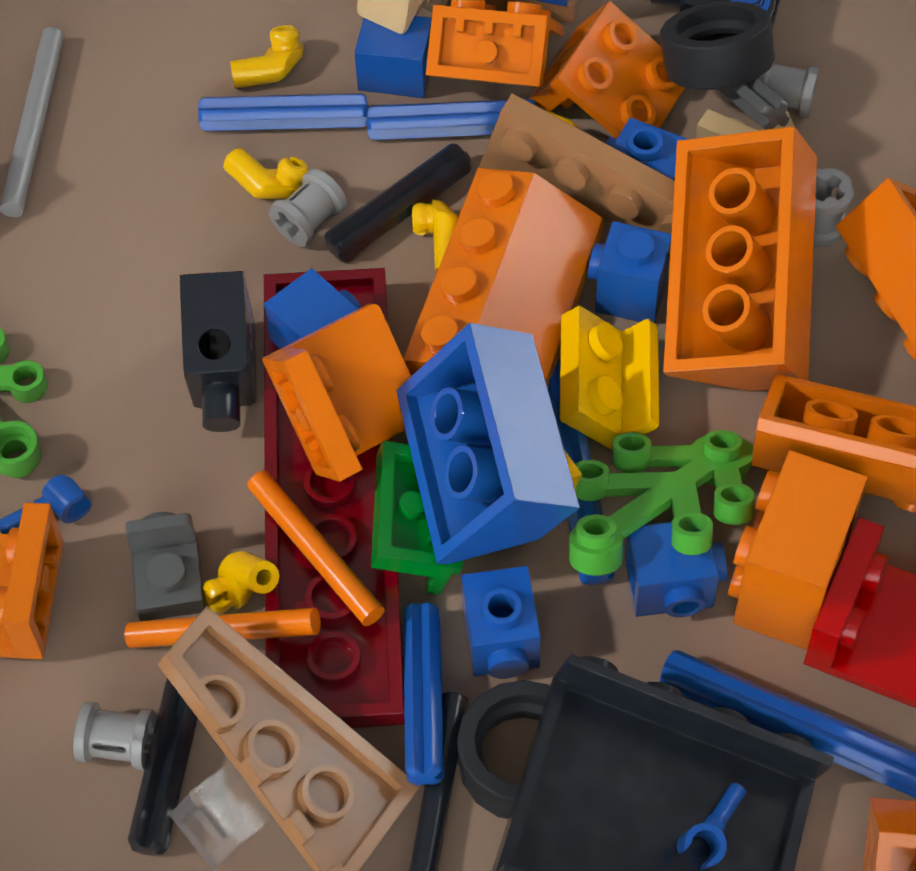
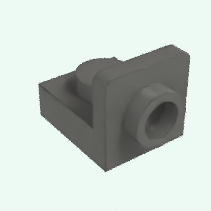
M156 512L146 516L144 519L126 522V536L132 553L135 603L139 620L148 621L201 613L205 609V603L202 594L203 583L200 553L191 514Z

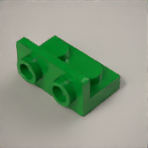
M383 440L376 458L371 568L426 576L425 593L439 595L451 575H459L464 560L448 565L437 564L410 447L408 444Z

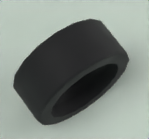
M732 1L694 6L678 12L666 20L660 30L667 77L670 81L682 87L697 90H713L739 86L755 80L769 71L775 60L771 18L767 10L755 4Z
M528 680L498 684L479 695L462 717L457 737L458 763L462 783L478 805L497 817L509 818L519 784L505 782L489 771L484 763L482 753L485 736L492 728L505 720L523 717L540 720L550 688L548 684Z

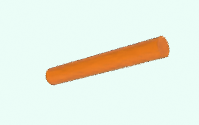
M266 470L254 474L247 483L248 490L364 626L372 625L379 620L385 608L273 477Z
M317 608L217 615L246 640L318 635L321 627L320 614ZM197 617L128 622L124 631L125 642L131 649L172 646Z

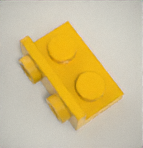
M580 305L562 314L560 421L611 450L614 438L620 434L634 432L645 435L657 429L659 426L658 325L649 319H645L621 331Z

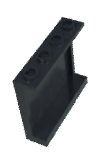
M571 653L552 679L492 871H702L700 868L710 855V847L706 840L699 836H694L690 846L681 854L677 851V841L685 831L694 825L704 823L732 783L741 785L746 790V794L729 819L723 832L727 841V851L724 858L718 864L703 871H794L815 780L832 767L834 757L813 749L812 744L808 740L798 735L772 733L749 724L744 715L732 709L706 707L683 698V694L671 685L662 682L645 683L620 673L613 663L595 656L579 657Z

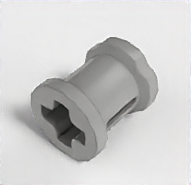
M772 64L771 69L760 76L759 79L789 103L788 108L798 110L799 116L809 117L820 67L811 65L808 70Z
M835 168L817 169L814 246H829L842 239L835 226L846 216L844 211L850 207L854 198L851 178L843 171ZM834 186L837 188L836 199L832 197Z
M310 169L302 177L303 185L285 201L276 200L270 206V211L268 212L271 222L278 232L298 247H305L309 244L314 235L313 231L330 215L338 216L347 208V199L340 186L332 177L319 169Z
M85 701L79 711L74 732L73 752L76 762L90 763L93 757L131 762L134 769L144 771L157 714L152 709L142 708L139 714L101 710L98 702Z

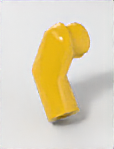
M292 25L274 27L269 34L271 47L268 48L263 56L231 60L230 65L234 88L263 85L283 80L303 56L304 44L299 42L300 35L298 29Z
M243 148L231 151L223 163L224 170L257 199L289 198L303 185L302 177L309 171L307 164L303 160L293 156L289 159L286 157L282 158L277 169H265Z
M433 200V204L417 203L412 207L413 232L417 235L433 234L435 273L438 271L459 217L441 200Z
M246 551L231 553L221 562L218 569V577L205 582L202 589L204 600L210 610L215 613L223 614L233 606L235 609H240L248 603L254 592L265 594L272 591L278 584L279 571L273 563Z

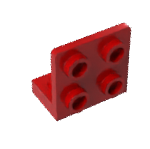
M859 517L813 626L803 664L916 708V574L887 564L889 556L877 552L885 527Z

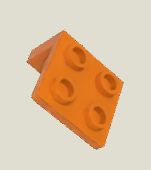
M451 0L450 6L433 5L426 67L427 76L543 88L549 36L563 37L564 25L551 18V11L542 9V5L524 2H508L507 12L496 11L495 5L485 4L486 0Z
M609 0L573 30L546 70L543 88L535 87L527 99L534 100L537 107L549 112L558 105L568 109L575 102L611 135L618 138L629 118L660 128L685 87L679 86L668 79L664 67L662 47Z
M367 304L262 358L316 475L339 482L363 470L357 458L359 454L405 430L396 390L411 375L379 305Z
M24 503L19 528L12 527L9 534H0V658L44 659L64 546L52 507L48 503Z

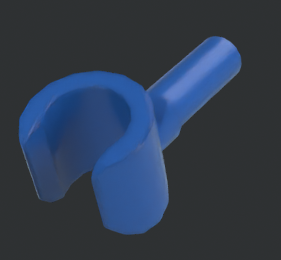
M57 475L51 478L42 490V497L34 500V503L50 504L52 510L64 523L78 521L89 512L92 506L91 501L77 483L65 475ZM22 509L0 519V531L2 534L9 533L12 527L19 528Z
M732 783L704 823L694 825L679 837L676 844L678 853L681 854L686 851L692 843L693 837L699 836L705 839L710 847L709 858L702 864L700 870L703 871L718 864L724 858L727 851V841L723 833L726 829V824L744 798L746 790L741 785Z

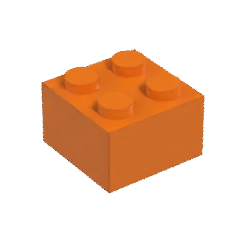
M791 450L788 452L780 474L771 471L767 472L757 499L755 509L759 511L753 527L746 525L734 557L733 564L737 566L727 594L738 599L733 624L807 650L813 626L851 538L868 476Z

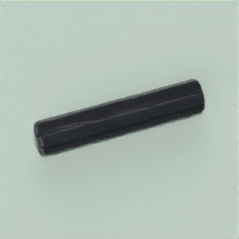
M449 144L328 230L325 234L327 249L339 261L349 260L412 214V207L415 204L428 203L467 175L471 170L470 156L458 144Z
M168 678L166 679L128 836L132 851L150 856H162L168 849L198 720L197 716Z

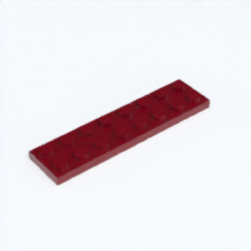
M385 268L316 271L338 292L343 289L351 293L361 307L367 304L379 305L388 324ZM306 272L263 274L264 303ZM264 308L265 357L279 350V348L269 338ZM264 365V470L273 477L385 608L379 620L372 625L364 626L265 510V560L273 563L280 575L276 587L269 593H265V611L317 608L321 620L318 635L265 639V656L351 728L405 725L399 574L394 571L371 568L376 458L382 443L359 454L357 458L363 470L340 482L316 475ZM393 437L389 438L386 441L393 442Z

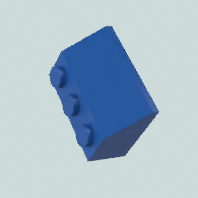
M469 322L396 390L437 564L448 565L539 540L580 508L533 334Z

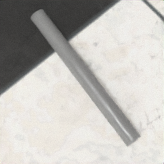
M46 27L42 30L0 203V212L12 218L20 217L23 214L64 40L63 32L55 27Z

